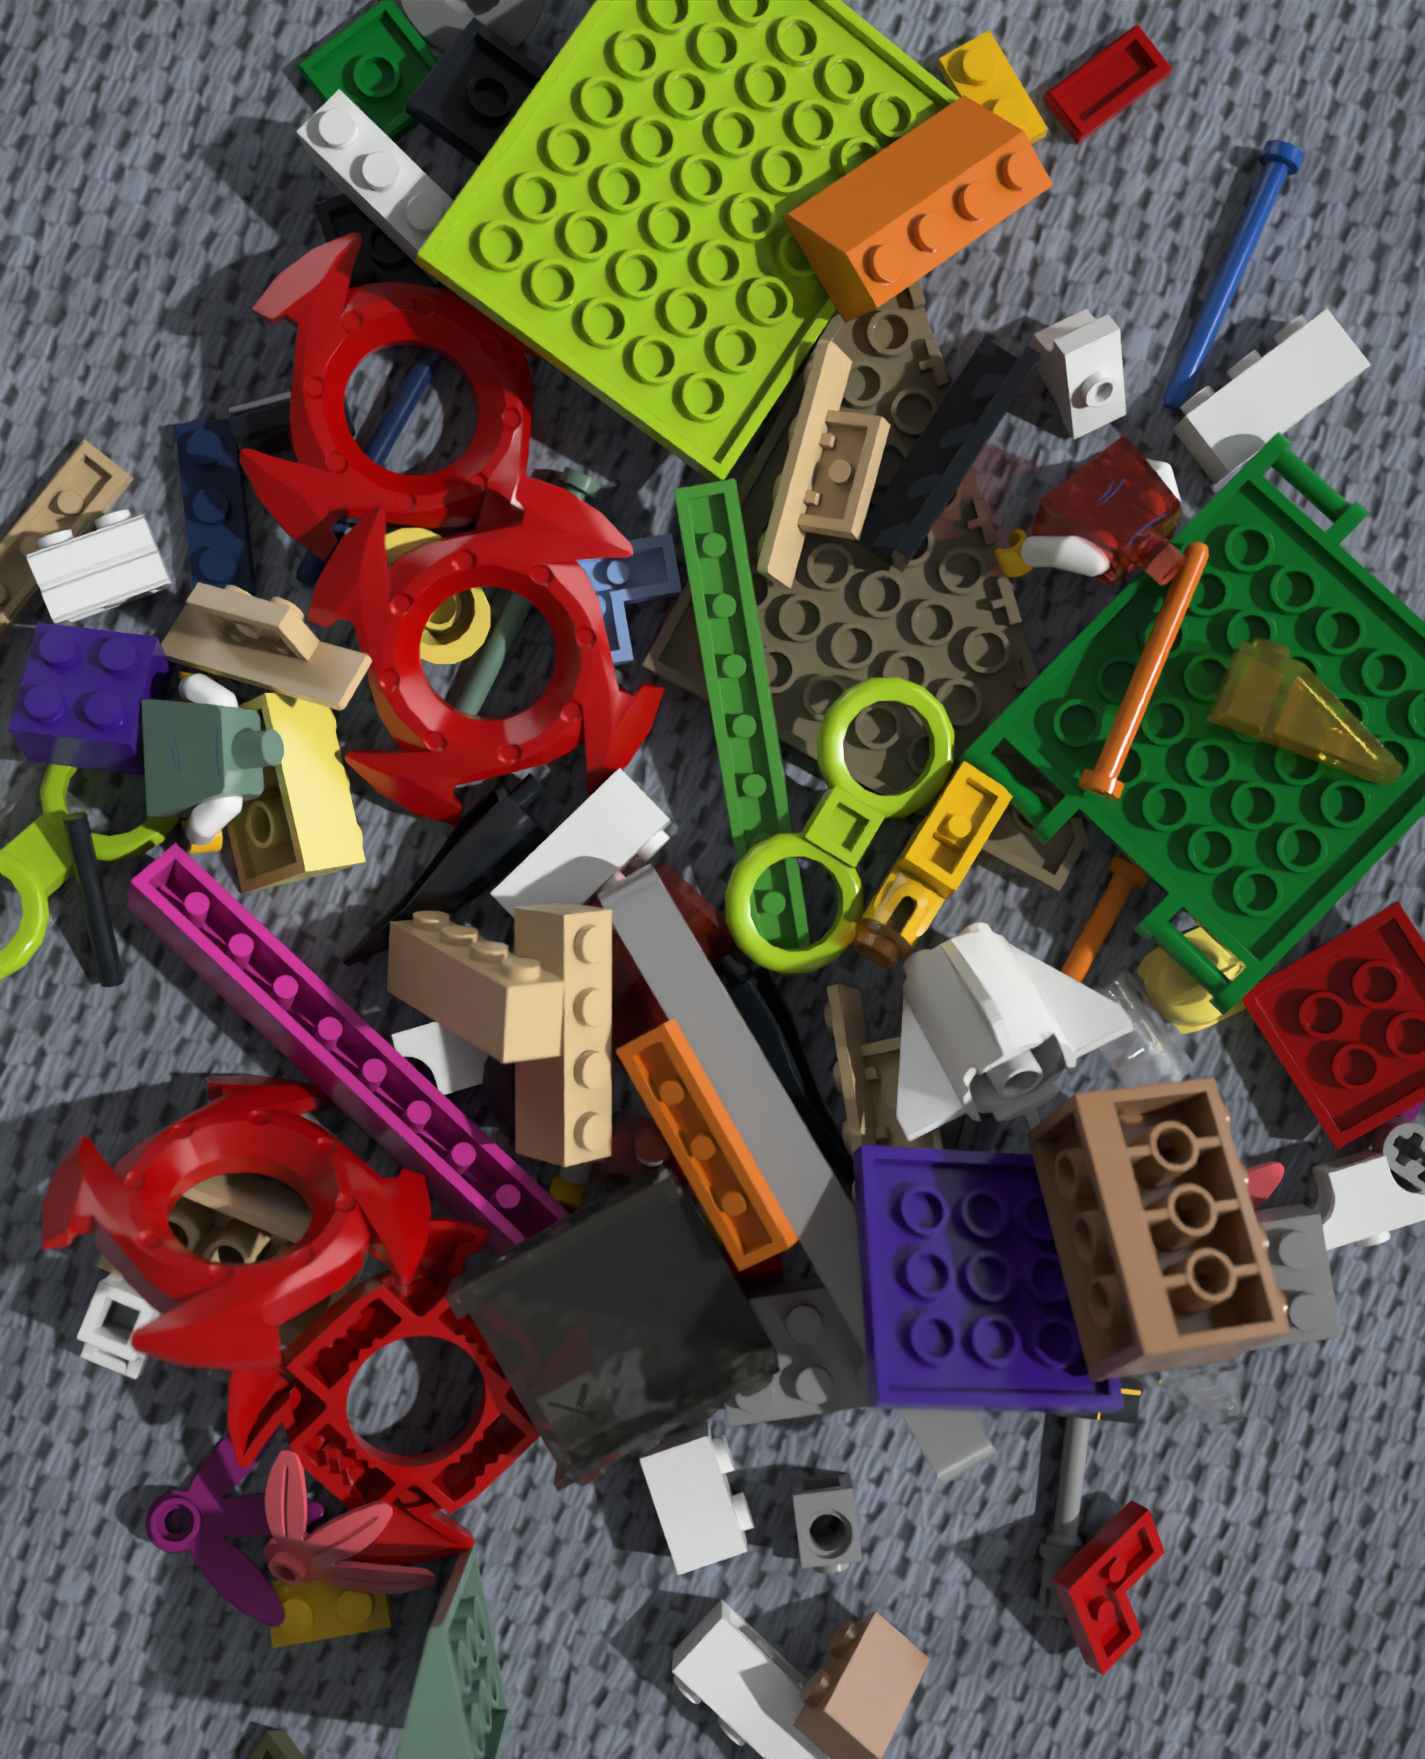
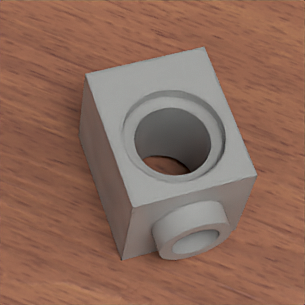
M849 1473L790 1480L801 1568L813 1567L817 1573L831 1574L849 1568V1563L862 1561L854 1493ZM825 1514L834 1515L842 1521L841 1527L830 1536L817 1535L810 1529L811 1524L817 1517Z

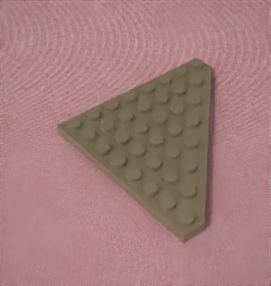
M919 280L879 308L850 322L845 323L836 309L820 337L823 340H832L852 361L839 411L882 416L890 424L866 518L949 392L948 385L950 382L937 339L933 337ZM815 347L738 488L778 739L781 744L818 763L817 736L826 711L846 689L869 678L898 676L925 687L946 710L955 732V761L947 780L948 783L954 771L960 765L957 760L1038 677L1033 656L1029 654L1020 625L1022 620L1009 577L1003 574L994 550L997 549L996 543L998 541L985 498L981 496L973 466L903 573L855 543L854 539L806 532L791 589L778 586L757 571L758 542L761 535L767 531L774 505V483L783 472L789 450V428L792 420L799 413L805 391L804 373L808 362L814 357ZM688 579L647 654L642 668L710 705ZM878 701L863 708L849 723L843 740L844 762L850 776L861 787L877 795L896 794L910 787L923 773L929 757V736L922 720L909 707L894 701ZM1002 741L994 749L992 754L1051 810L1064 798L1007 743ZM943 789L928 806L912 814L923 820L931 811ZM1008 804L980 851L1055 892L1060 891L1088 840L1081 816H1078L1076 812L1046 844H1043L1031 833L1035 827L1012 805Z

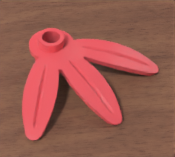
M285 1449L278 1454L269 1473L265 1491V1513L273 1538L267 1542L263 1551L264 1557L269 1563L268 1568L277 1579L295 1585L319 1578L344 1589L370 1594L406 1593L430 1587L436 1583L435 1574L426 1568L344 1561V1559L359 1553L371 1544L386 1527L393 1514L392 1507L386 1502L374 1501L362 1505L328 1521L311 1534L306 1532L307 1494L303 1465L298 1455L292 1450Z

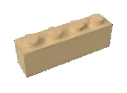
M565 902L514 907L515 955L520 958H529L540 962L541 969L565 981L560 1056L515 1062L516 1153L562 1167L612 1156V909Z
M418 911L413 913V920L390 922L388 992L502 1063L560 1056L564 980L541 969L540 962L529 958H520L508 951V945L488 941L478 936L477 929L469 926H460L450 921V916L447 913L440 911Z

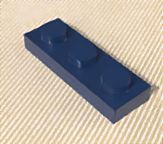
M229 419L175 424L193 589L198 582L222 589L226 585H234L245 590L250 595H257L243 467L239 461L240 451L233 437Z

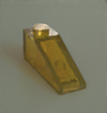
M1257 638L1254 639L1253 644L1242 641L1235 649L1208 714L1207 721L1382 786L1399 779L1403 767L1304 663L1289 658L1291 651L1288 648L1270 640Z

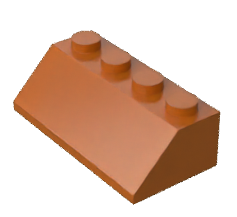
M963 95L783 216V219L843 321L847 323L882 306L1046 191L1053 184L1023 130Z

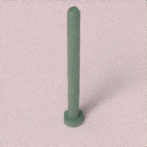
M569 467L564 468L558 480L565 486L564 489L585 501L586 497L595 500L602 487L594 479ZM512 592L455 708L469 714L478 715L533 605L525 597Z

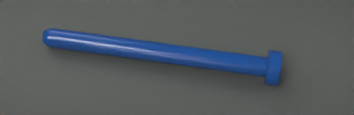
M1281 140L1267 141L1260 154L1259 161L1262 165H1265L1163 396L1164 406L1171 410L1179 411L1180 407L1187 402L1286 175H1295L1304 159L1302 151L1288 142Z

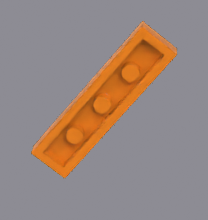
M672 1018L615 1050L738 1270L741 1271L789 1249L798 1240V1237L676 1019Z

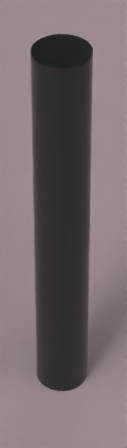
M71 813L62 817V822L100 984L102 987L118 986L125 979L87 813Z

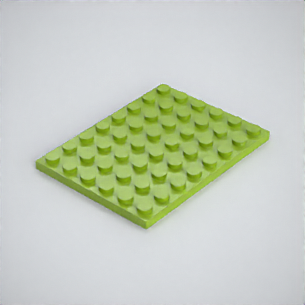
M596 0L419 250L414 263L710 482L722 481L726 478L836 311L835 305L790 231L783 216L959 99V97L841 0Z

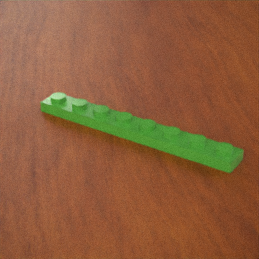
M733 478L674 489L736 862L738 863L753 845L778 833H794L737 483L736 479ZM787 857L768 866L756 880L750 897L751 918L758 934L770 945L784 950L802 949L812 944L798 857Z

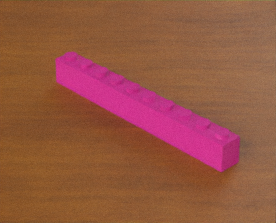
M176 843L130 881L126 907L403 1168L425 1175L427 1190L458 1220L488 1227L490 1231L485 1245L492 1252L498 1254L570 1215L565 1208ZM543 1299L559 1315L575 1306Z

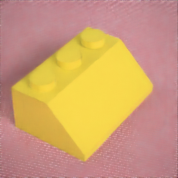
M277 692L265 693L239 705L238 708L256 710L260 715L261 730H276L284 743L282 762L276 766L263 767L264 790L260 797L243 802L241 812L227 824L242 894L338 872L366 862L362 847L363 835L356 821L349 790V774L343 764L336 734V718L331 708Z

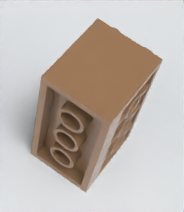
M1214 1078L1077 1093L1027 1133L1091 1382L1229 1360L1290 1332L1286 1320V1300L1282 1291L1276 1286L1267 1257V1237L1263 1227L1256 1220L1248 1193V1174L1244 1164L1238 1159L1229 1130V1111L1225 1102L1219 1096Z

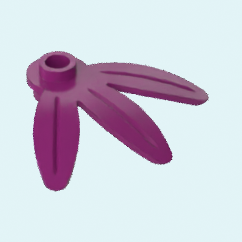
M278 1428L264 1444L252 1464L247 1468H241L237 1465L229 1433L202 1465L189 1491L173 1490L161 1495L151 1505L146 1516L147 1535L157 1548L169 1553L189 1550L194 1562L203 1575L227 1601L246 1615L271 1627L279 1626L285 1619V1609L277 1592L262 1570L244 1552L225 1540V1536L265 1537L272 1535L265 1513V1493L246 1494L227 1499L224 1498V1495L243 1480L254 1468L269 1447ZM307 1498L306 1527L320 1521L325 1512L321 1503ZM174 1509L185 1511L189 1518L187 1528L181 1532H173L166 1525V1516Z

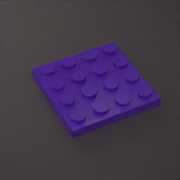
M860 1145L853 1152L869 1409L1114 1413L1124 1409L1120 1377L1094 1382L1090 1381L1032 1154Z

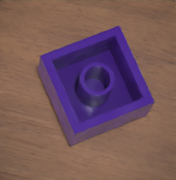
M38 622L8 731L28 761L145 775L141 700H166L171 676V666L158 637Z

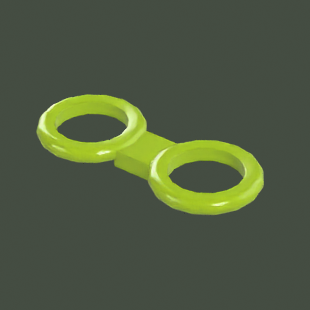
M898 676L873 677L846 689L826 711L817 736L818 766L828 788L803 830L795 833H778L753 845L734 866L724 893L726 924L737 947L756 965L784 975L811 973L836 961L854 941L860 926L859 919L864 912L863 885L855 867L884 819L903 818L928 806L945 787L955 761V732L944 706L925 687ZM878 701H894L909 707L922 720L929 736V757L923 773L910 787L892 795H877L864 790L850 776L843 756V740L849 723L863 708ZM787 857H807L817 861L830 873L838 890V911L832 927L819 941L802 949L784 950L770 945L758 934L751 918L750 897L756 880L768 866Z
M47 764L39 791L43 814L3 849H0V876L11 882L20 894L23 911L17 933L7 946L0 950V981L24 967L41 946L50 918L47 898L75 874L62 817L69 814L66 793L70 778L79 767ZM149 816L145 823L128 833L112 836L91 833L97 859L113 862L139 857L161 844L180 818Z

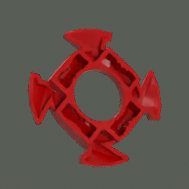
M352 232L313 248L281 272L254 305L251 312L270 325L286 320L297 329L288 417L291 450L297 463L247 448L240 451L239 461L259 501L286 534L321 561L325 562L338 541L332 529L336 521L339 519V521L358 523L373 507L381 506L384 508L386 528L393 529L424 528L431 532L457 530L460 527L475 523L474 531L516 521L521 522L525 509L515 499L520 475H527L533 403L530 368L525 353L541 359L544 358L452 290L399 282L364 284L348 289L353 266L362 244L360 233ZM398 345H412L432 350L449 360L467 381L475 403V428L468 448L450 466L426 475L396 473L372 461L354 441L345 418V389L350 376L359 364L381 349Z
M523 474L520 475L515 499L525 509L521 522L516 521L430 540L405 552L389 566L386 544V513L381 506L373 507L341 539L319 576L307 617L308 621L327 628L338 618L354 623L361 653L367 654L372 659V663L366 672L377 711L390 736L400 747L390 749H351L345 754L346 762L377 792L417 815L454 826L458 825L462 810V803L453 795L455 786L544 765L571 752L584 741L586 751V790L591 796L619 768L623 770L630 763L651 730L665 689L663 686L647 682H641L633 691L618 687L598 596L585 569L577 561L597 558H627L633 554L632 544L596 508L562 487ZM475 587H499L515 592L525 597L539 609L552 630L556 645L553 672L542 692L531 703L520 710L492 717L477 716L463 712L446 702L434 690L425 674L421 659V638L425 625L440 604L463 590Z
M259 1075L205 1077L207 1098L213 1101L140 1142L121 1158L113 1169L97 1151L90 1138L86 1136L79 1138L54 1172L42 1207L43 1250L67 1247L76 1235L94 1234V1242L97 1249L151 1308L162 1314V1316L131 1333L130 1346L134 1352L184 1366L239 1369L281 1364L282 1358L277 1326L342 1288L362 1269L363 1257L371 1245L381 1256L395 1281L401 1286L411 1283L427 1247L431 1205L425 1175L402 1168L398 1178H382L324 1127L301 1116L304 1113L334 1104L316 1085L289 1078ZM230 1173H256L276 1178L294 1188L303 1197L310 1209L312 1219L309 1227L292 1247L272 1258L247 1264L220 1263L192 1253L176 1239L168 1224L172 1208L185 1192L207 1179Z
M430 1218L427 1247L411 1283L401 1286L395 1281L389 1270L380 1272L353 1287L288 1346L281 1350V1364L231 1369L228 1387L227 1424L237 1465L241 1468L250 1466L270 1436L283 1423L288 1436L289 1446L298 1455L303 1467L350 1510L374 1501H383L392 1507V1517L380 1535L362 1551L347 1559L377 1564L416 1563L432 1561L471 1549L475 1544L471 1531L440 1510L444 1509L451 1514L477 1498L543 1435L540 1427L553 1429L557 1442L562 1443L538 1402L537 1397L591 1369L592 1373L594 1371L587 1328L579 1318L571 1321L557 1339L539 1356L533 1341L522 1323L486 1286L452 1279L468 1270L464 1266L467 1255L482 1251L490 1231L488 1227L449 1218ZM371 1245L367 1252L383 1261L376 1249ZM432 1336L455 1343L468 1352L475 1360L482 1377L480 1402L475 1415L467 1427L446 1445L431 1452L418 1455L387 1453L363 1440L353 1428L347 1415L349 1388L363 1363L382 1347L407 1337Z

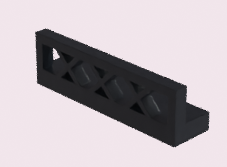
M984 337L864 522L860 540L854 539L853 541L903 573L1030 378L1042 354L1027 345L1020 357L1016 358Z

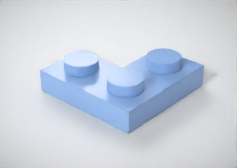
M672 533L628 540L632 544L633 554L627 558L577 560L581 567L585 569L598 596L614 666L634 663L624 605L680 596L682 592Z

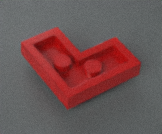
M1132 1500L1109 1520L1051 1578L1085 1664L1101 1675H1104L1142 1636L1126 1592L1165 1553L1149 1509Z

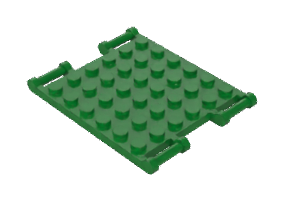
M1280 432L1276 433L957 760L959 764L966 761L1004 786L1012 795L1009 804L1035 827L1031 833L1043 844H1046L1078 811L1156 884L1166 896L1136 924L1133 930L1146 942L1150 938L1155 941L1212 996L1209 1002L1222 1015L1233 1008L1425 814V622L1339 545L1370 513L1357 501L1351 505L1289 449L1293 443ZM1270 468H1273L1333 523L1326 532L1263 477ZM1193 541L1201 542L1208 546L1209 557L1117 778L1118 781L1124 784L1118 801L1092 794L1078 786L1084 769L1094 771L1172 582L1171 580L1161 586L1145 569L1152 566L1162 555L1177 568L1185 548ZM1002 741L1007 743L1064 797L1053 810L1042 802L992 754ZM1180 909L1242 966L1231 979L1169 922Z

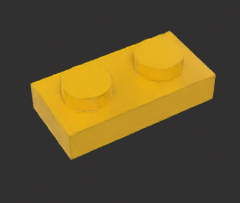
M990 30L939 58L937 68L950 90L959 98L965 95L1025 132L1031 144L1046 136L1048 128Z
M319 1578L295 1585L281 1580L271 1582L285 1609L284 1621L277 1627L269 1626L273 1648L391 1628L394 1622L389 1594H370L348 1590L329 1584Z

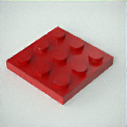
M1398 901L1389 904L1263 978L1241 999L1336 1149L1341 1148L1425 1100V942Z

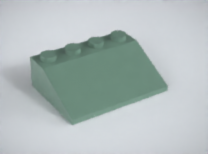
M475 1544L471 1549L460 1552L431 1623L400 1744L396 1751V1759H501L511 1718Z

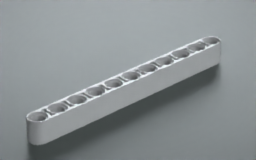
M651 863L597 894L603 908L612 909V924L668 1019H676L796 1233L801 1246L866 1355L857 1211ZM898 1409L943 1485L998 1453L974 1411Z

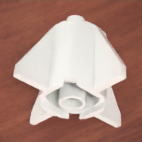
M982 922L971 924L964 928L957 937L938 945L934 949H924L913 953L903 965V971L907 978L903 984L896 1117L909 1142L964 1114H967L972 1120L981 1121L978 1112H992L997 1122L1021 1116L1030 1132L1041 1122L1036 1108L1051 1100L1060 1091L1055 1080L1062 1074L1064 1069L1067 1070L1071 1077L1076 1069V1058L1134 1030L1133 1025L1118 1003L1009 944L1002 935L993 933L988 924Z

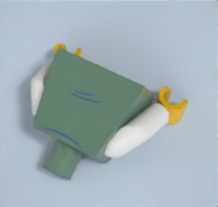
M179 671L178 679H181L178 687L179 699H176V701L141 700L147 816L189 818V820L181 821L182 829L185 830L189 840V846L186 849L187 854L219 852L223 844L222 828L241 812L243 802L260 797L264 790L263 767L276 766L282 762L284 743L276 730H261L258 712L252 709L238 708V702L234 693L215 682L213 676Z

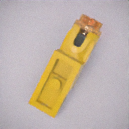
M963 761L956 768L931 811L918 824L855 927L857 937L853 941V947L859 954L870 962L886 969H894L899 960H906L920 936L927 930L945 899L958 889L1013 796L1004 786L966 761Z

